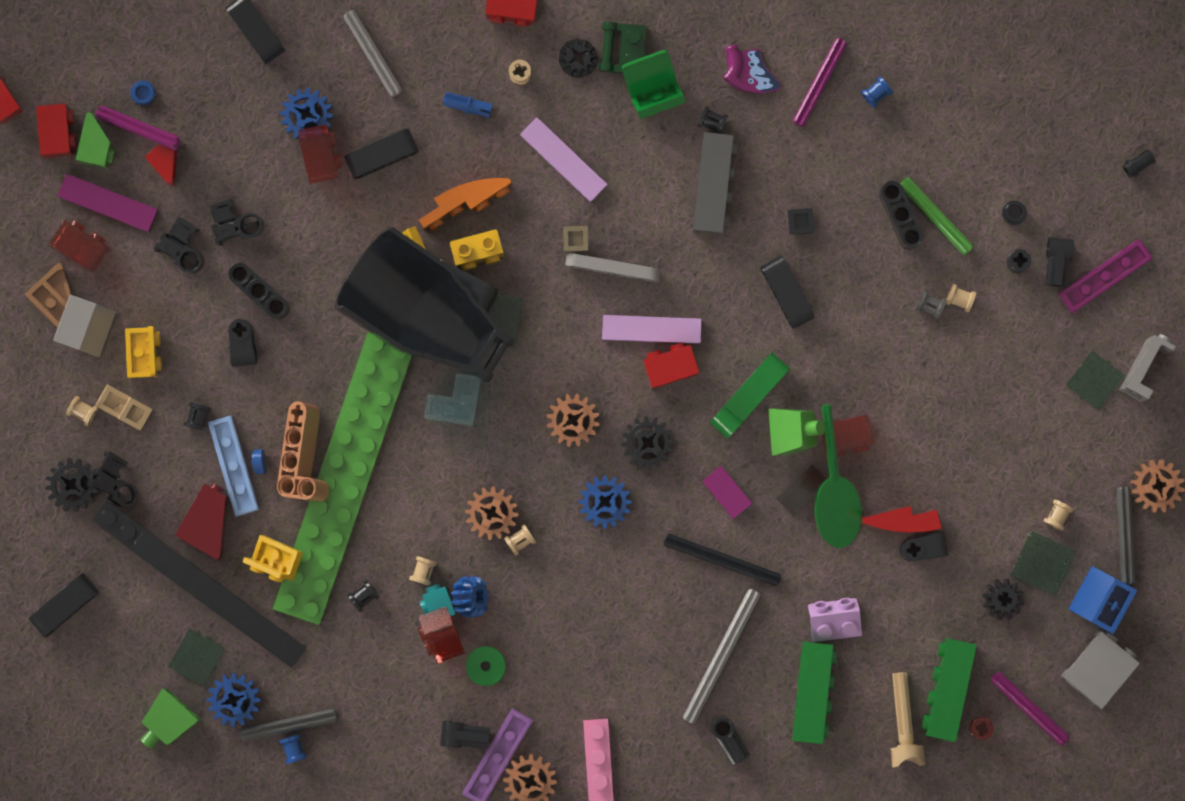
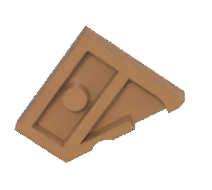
M60 262L25 293V297L58 328L69 295H71Z

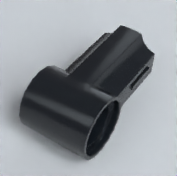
M1049 237L1047 242L1049 250L1046 249L1048 263L1045 285L1067 287L1069 265L1074 253V240Z
M717 716L712 719L710 723L711 733L715 736L730 764L734 765L746 759L750 753L737 733L732 721L725 716ZM721 721L728 723V730L724 734L716 732V725Z
M442 721L440 746L453 748L465 746L488 749L490 727Z

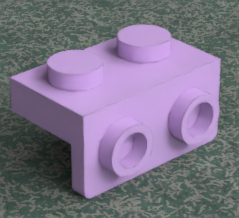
M842 598L829 602L818 601L808 605L813 642L862 636L860 609L856 598Z

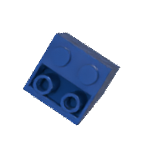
M1091 566L1068 609L1114 634L1137 590Z

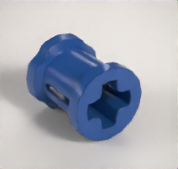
M879 76L876 83L860 93L872 108H875L880 100L887 95L891 96L893 91L888 83Z
M300 734L279 740L287 756L286 764L307 758V754L303 752L299 740L301 738Z

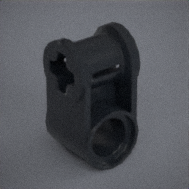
M236 319L230 323L228 329L232 367L256 365L257 351L252 325L246 320ZM240 323L242 327L247 328V332H243L242 337H240V334L235 333V329L239 328Z
M945 532L926 534L922 537L903 541L899 547L901 557L907 561H918L949 556ZM910 543L913 547H917V551L913 554L914 557L906 551V549L910 548Z

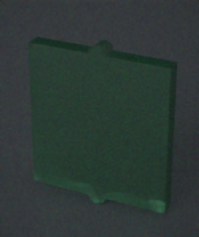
M1091 351L1066 385L1080 395L1079 398L1081 400L1085 399L1095 408L1099 409L1125 375L1110 365V361H1105L1095 352Z
M189 629L168 667L184 675V679L189 678L205 686L225 648L211 641L209 636L204 637Z

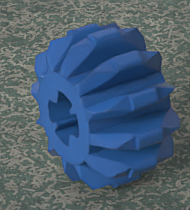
M476 576L459 578L458 582L453 584L454 591L450 593L453 596L451 604L455 605L454 611L465 618L483 616V612L488 610L487 603L491 601L488 598L490 590L486 589L487 583Z

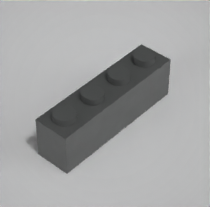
M704 132L693 232L722 235L723 229L728 230L729 215H725L726 205H731L732 191L728 190V181H733L735 167L730 166L731 157H736L737 142H733V135Z

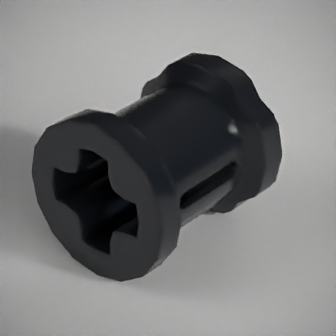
M706 106L697 126H705L716 131L717 134H721L728 115L724 114L722 116L709 110V107Z
M1018 249L1008 256L1006 263L1011 272L1022 273L1031 265L1032 260L1026 250ZM1018 255L1020 256V260H1024L1025 262L1022 265H1020V267H1018V264L1016 262H1013V260L1017 258Z
M190 402L189 416L183 426L205 432L204 423L207 412H210L211 408Z
M368 580L353 594H347L359 612L363 611V607L373 599L380 598Z

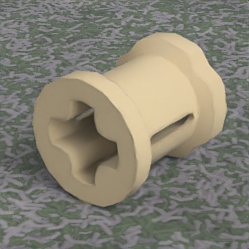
M515 60L510 65L509 75L512 82L519 85L529 82L531 68L528 62ZM520 67L521 70L526 69V71H524V77L514 75L516 74V68Z
M953 283L946 299V304L957 305L969 313L976 292L972 291L970 293L959 289Z
M76 396L70 403L66 415H72L80 419L88 427L95 418L99 408L96 406L91 407L82 402L80 397Z
M1054 499V506L1048 518H1045L1043 522L1063 531L1065 528L1063 525L1069 513H1072L1074 509Z
M525 524L521 526V530L510 537H504L515 556L530 543H536Z
M417 556V564L409 580L430 586L431 582L429 580L437 562Z

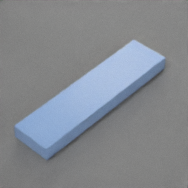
M232 415L208 422L235 517L260 510Z

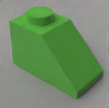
M86 112L76 161L108 169L109 163H114L116 150L113 149L112 142L92 113Z

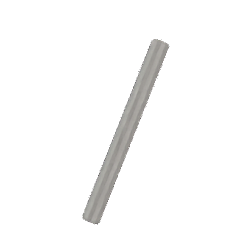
M753 589L747 591L683 716L685 721L691 724L696 722L760 597L759 592Z

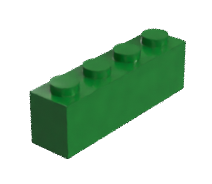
M945 638L944 642H940L937 656L941 657L939 667H934L932 681H936L934 691H929L927 697V705H930L929 714L924 715L921 729L925 730L924 735L956 742L977 645Z
M802 641L792 733L793 741L823 744V740L828 739L829 724H825L826 714H831L832 700L828 699L829 689L833 690L834 675H830L831 665H836L837 650H833V645Z

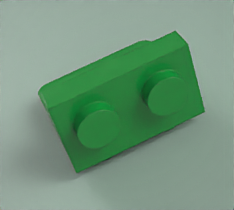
M667 50L658 51L625 63L622 66L630 98L639 119L653 116L658 112L686 103L676 80Z

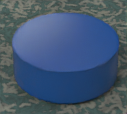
M138 81L131 88V97L136 104L147 106L155 100L156 90L150 82Z
M264 449L252 452V465L256 474H266L267 472Z

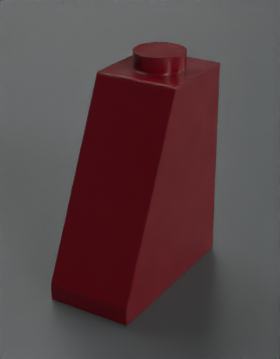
M212 482L210 486L207 484L202 486L174 536L211 557L221 560L224 547L228 496L223 494L224 488Z

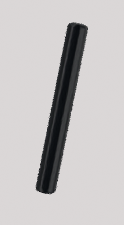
M667 534L665 537L664 546L773 586H778L781 580V574L672 534Z

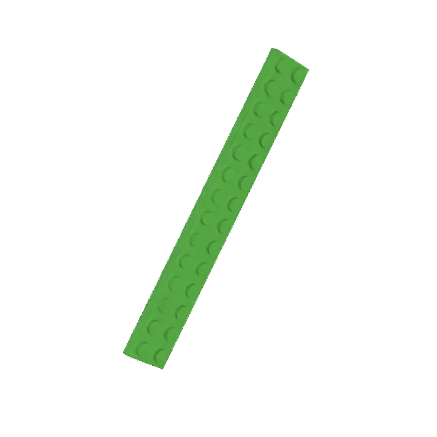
M369 332L367 333L318 476L319 480L326 481L328 484L329 495L323 502H309L294 545V549L303 552L294 580L284 579L281 583L273 610L318 625L321 624L412 355L394 350Z

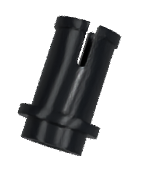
M1146 149L1134 159L1126 160L1123 169L1128 177H1137L1139 172L1154 164L1156 160L1153 154Z

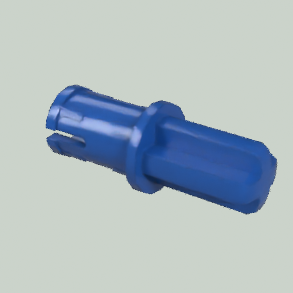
M446 92L443 100L444 106L465 111L466 115L467 113H472L488 119L493 103L472 99L471 95L465 97L451 92Z

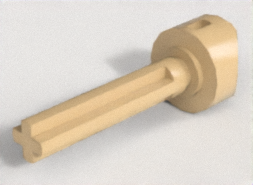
M907 672L893 673L900 745L890 749L892 768L898 767L905 760L923 766L925 765L924 746L913 744Z

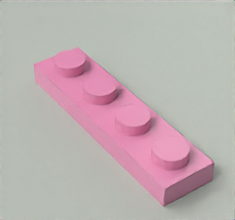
M608 718L583 720L589 801H614Z

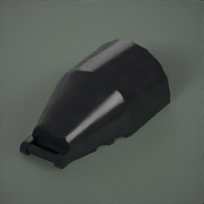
M392 226L382 231L363 252L348 274L335 300V310L394 350L467 370L488 383L492 379V372L507 347H511L514 342L513 338L499 329L482 305L477 303L471 295L472 292L463 285L451 266ZM495 339L499 343L483 368L479 364Z

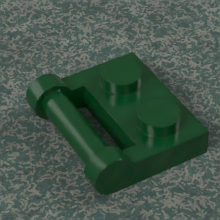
M603 22L602 63L599 64V71L623 74L622 66L625 63L644 57L647 26ZM614 32H622L619 65L612 64Z

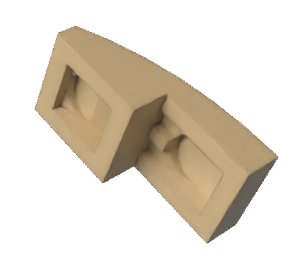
M108 384L95 405L140 431L152 411L150 407Z

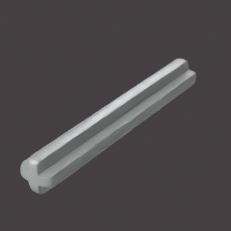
M354 10L344 14L346 23L389 95L396 97L402 92L400 85Z

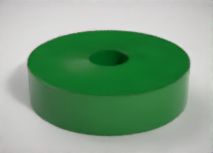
M489 646L475 649L470 653L466 661V671L469 678L481 686H490L497 683L503 677L506 668L503 655L497 649ZM487 661L490 663L491 667L488 671L482 670V662Z

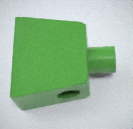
M769 409L772 456L792 455L816 447L818 444L817 435L825 433V424L822 420L816 421L814 411Z
M163 688L142 720V723L149 730L140 740L149 749H152L159 740L166 745H170L197 724L201 718L168 688Z

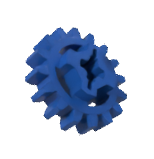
M306 88L305 93L302 94L297 89V96L288 95L289 103L282 102L286 110L280 111V115L286 117V119L282 120L281 124L282 126L289 125L286 132L290 134L294 131V139L296 140L301 135L304 142H307L309 136L316 141V134L326 135L323 130L324 127L331 128V124L327 120L334 119L333 114L328 113L332 109V105H325L328 99L326 96L319 98L320 92L318 90L311 94L310 89ZM308 99L307 102L304 104H296L301 100ZM318 104L322 107L323 117L316 112ZM309 109L314 118L307 117L303 120L304 118L299 111L307 112ZM291 113L297 117L296 126L292 124ZM312 125H316V126H317L316 128H314V129H312V130L306 131L307 127H309V126H312Z
M604 475L603 481L600 482L597 477H594L595 484L591 485L587 482L588 490L580 491L585 496L584 499L578 500V503L584 504L585 507L580 510V513L587 512L588 516L585 520L587 522L591 519L595 520L594 527L599 522L602 523L604 529L607 528V523L610 522L613 527H616L615 520L619 519L623 522L625 519L622 514L630 513V510L625 508L626 505L632 504V501L626 500L625 497L630 494V491L623 492L622 488L625 483L615 484L616 477L611 482L608 481L607 475ZM607 485L613 488L609 492H601L597 487ZM613 493L614 495L609 502L611 507L607 508L604 506L596 511L601 502L599 497L603 496L606 498ZM590 494L595 498V506L591 510L588 505ZM619 494L622 499L620 510L615 506V498ZM601 512H609L613 517L602 519L597 516Z
M232 673L231 679L224 674L222 675L223 682L219 680L214 681L217 687L216 689L209 688L208 691L213 694V697L206 698V701L213 703V706L209 707L208 710L216 711L213 717L215 720L221 717L223 718L222 725L231 721V726L235 727L238 720L241 725L246 724V717L250 720L254 719L251 712L259 711L255 703L261 701V698L255 696L260 689H253L251 687L255 682L254 680L247 683L245 681V674L240 679H237V673ZM233 683L241 684L247 690L240 691L235 688ZM224 687L225 694L223 699L218 701L219 692ZM231 693L234 696L244 695L243 698L237 701L236 707L234 703L224 705V702L231 698ZM250 698V705L247 711L244 712L243 705L245 700ZM227 708L231 710L235 716L225 714L222 709Z

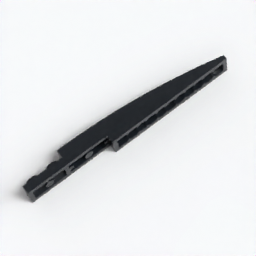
M106 500L92 519L94 523L127 546L152 567L290 667L295 664L307 648Z

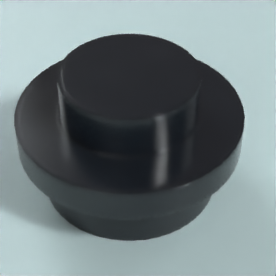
M1010 201L1002 209V217L1010 225L1021 224L1027 215L1025 206L1019 201Z

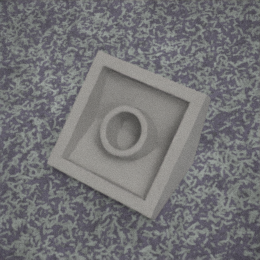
M69 295L53 341L100 358L116 311Z

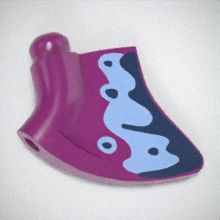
M737 45L726 47L728 70L723 79L729 85L740 91L755 94L771 93L781 88L779 81L766 68L762 60L760 48L741 52L738 50Z

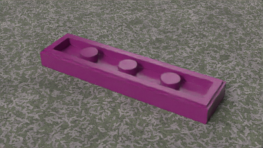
M69 174L65 175L57 195L61 199L148 233L158 213L156 208Z
M1137 239L1058 293V296L1070 313L1073 314L1153 258L1141 240Z

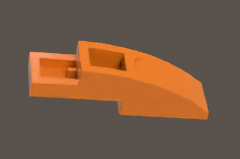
M490 178L454 187L435 197L434 201L438 208L419 219V222L425 231L429 228L433 231L443 224L442 220L450 215L453 218L464 210L462 206L465 204L471 212L475 209L477 212H480L490 205L488 201L495 196L500 199L508 194L512 182L509 178Z

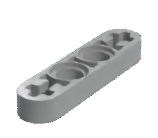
M567 253L565 266L649 282L660 281L661 270L657 268Z

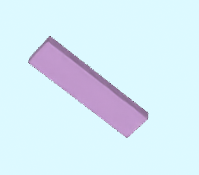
M537 117L520 134L535 151L590 203L607 186L603 179Z
M603 315L602 340L700 344L701 319Z

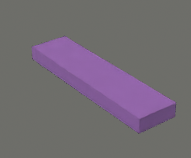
M513 708L511 709L462 795L473 801H487L531 726L532 719Z

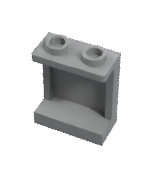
M1162 334L1147 338L1119 391L1139 402L1148 400L1154 390L1141 384V381L1158 351L1165 355L1175 351L1176 346L1172 344L1173 340Z
M1098 631L1095 634L1096 637L1072 666L1066 669L1060 676L1098 709H1103L1140 664L1135 660L1137 655L1127 647L1122 649L1116 644L1118 639L1108 631L1105 633Z

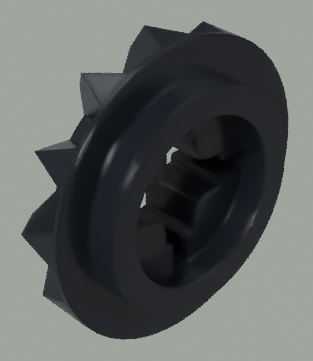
M576 38L567 41L560 49L559 64L567 75L582 78L591 74L596 68L598 55L595 47L587 40ZM573 49L578 54L587 52L582 58L584 67L578 61L572 62L574 58Z

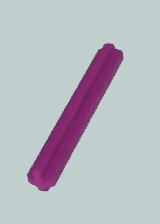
M840 38L835 39L793 119L795 125L799 127L805 126L847 46V42Z
M103 105L99 106L96 111V117L100 120L172 150H177L181 144V139L178 136Z
M997 671L991 677L990 681L1057 744L1062 746L1068 741L1069 735L1001 672Z

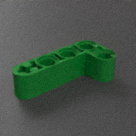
M771 352L709 424L725 439H728L788 372L790 367Z

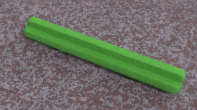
M909 177L900 183L905 194L963 255H966L973 248L972 243Z

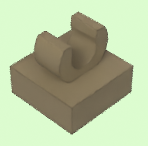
M588 226L563 227L564 252H588Z

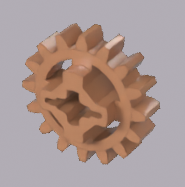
M566 394V401L557 398L559 405L557 407L554 405L550 406L554 412L553 414H547V418L552 420V423L547 424V428H554L550 435L552 437L558 435L559 444L566 440L567 447H570L572 442H575L577 447H580V440L583 439L588 443L589 438L587 436L589 434L596 435L592 428L599 427V423L594 421V418L599 417V413L592 412L596 406L595 404L588 406L587 397L580 401L579 394H576L574 399H571L569 394ZM577 404L583 408L579 411L571 410L568 405ZM559 411H561L564 415L563 422L557 426L556 418ZM571 414L575 417L583 414L577 420L578 426L575 427L571 424L563 427L569 421L568 415ZM589 415V427L585 430L582 426L583 419ZM570 430L575 431L578 436L569 437L563 433Z
M1162 459L1158 461L1157 465L1154 460H1150L1149 467L1141 464L1140 468L1142 471H1134L1133 473L1137 480L1130 481V484L1135 485L1136 488L1131 490V494L1138 495L1134 500L1135 503L1142 501V509L1145 510L1150 506L1151 513H1156L1158 507L1161 513L1166 512V506L1171 509L1175 508L1173 501H1181L1182 499L1178 496V493L1185 492V489L1179 486L1185 480L1178 479L1177 477L1181 471H1172L1173 463L1164 466V460ZM1161 471L1166 472L1171 479L1163 477ZM1149 472L1148 481L1145 485H1142L1143 478ZM1156 481L1157 483H1162L1163 487L1160 488L1159 491L1157 489L1153 490L1152 485L1156 484ZM1173 487L1172 494L1167 499L1166 494L1168 490ZM1148 493L1153 496L1156 503L1147 499L1144 494Z
M492 486L491 492L487 493V490L482 488V495L479 496L477 493H473L476 499L474 502L467 501L472 507L465 510V513L471 515V518L467 519L466 523L474 524L471 531L474 532L478 529L480 531L478 537L482 538L484 534H488V540H492L493 534H496L498 539H501V532L504 531L510 534L509 525L516 526V523L512 521V517H518L519 514L513 512L512 509L516 508L517 504H510L509 501L512 499V495L504 497V489L496 493L495 487ZM494 497L492 503L486 505L480 503L484 498ZM503 501L507 505L508 516L502 514L500 506ZM492 507H496V513L502 519L492 517L491 520H488V515L481 508L492 509ZM475 510L482 515L483 521L481 526L476 520ZM497 522L504 524L499 529L489 530L491 524Z
M533 754L529 755L528 760H525L523 755H520L519 763L512 760L511 764L514 768H506L505 771L510 776L503 778V782L509 783V786L504 789L505 792L511 791L513 793L509 799L517 798L519 799L518 801H540L543 799L544 801H549L547 793L554 794L555 792L550 786L557 784V780L551 779V776L556 773L555 770H548L551 763H541L542 756L534 760ZM532 764L531 769L522 772L518 770L524 765ZM540 769L544 771L547 783L540 780L538 774ZM530 774L534 775V781L541 786L531 785L530 788L526 787V781L519 776L529 777ZM513 778L520 782L522 788L520 793L514 787ZM538 790L542 792L536 797H528L532 791Z

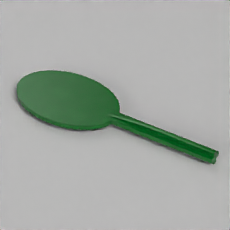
M824 404L822 406V414L825 424L829 478L822 483L815 500V520L820 535L829 545L835 548H844L850 545L858 534L862 517L861 502L853 484L846 478L839 476L831 404Z

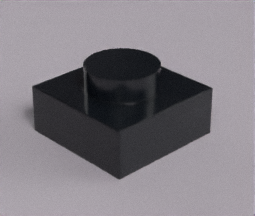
M812 208L787 211L789 235L814 233Z

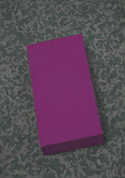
M722 466L718 467L702 481L732 519L752 504Z

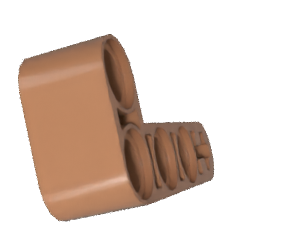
M297 401L289 407L277 482L278 493L283 497L323 502L329 495V486L326 481L311 478L320 421V410L316 405Z

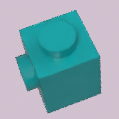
M436 584L426 588L427 593L422 595L424 600L420 601V605L424 615H430L432 623L456 615L446 586L441 588L440 584Z

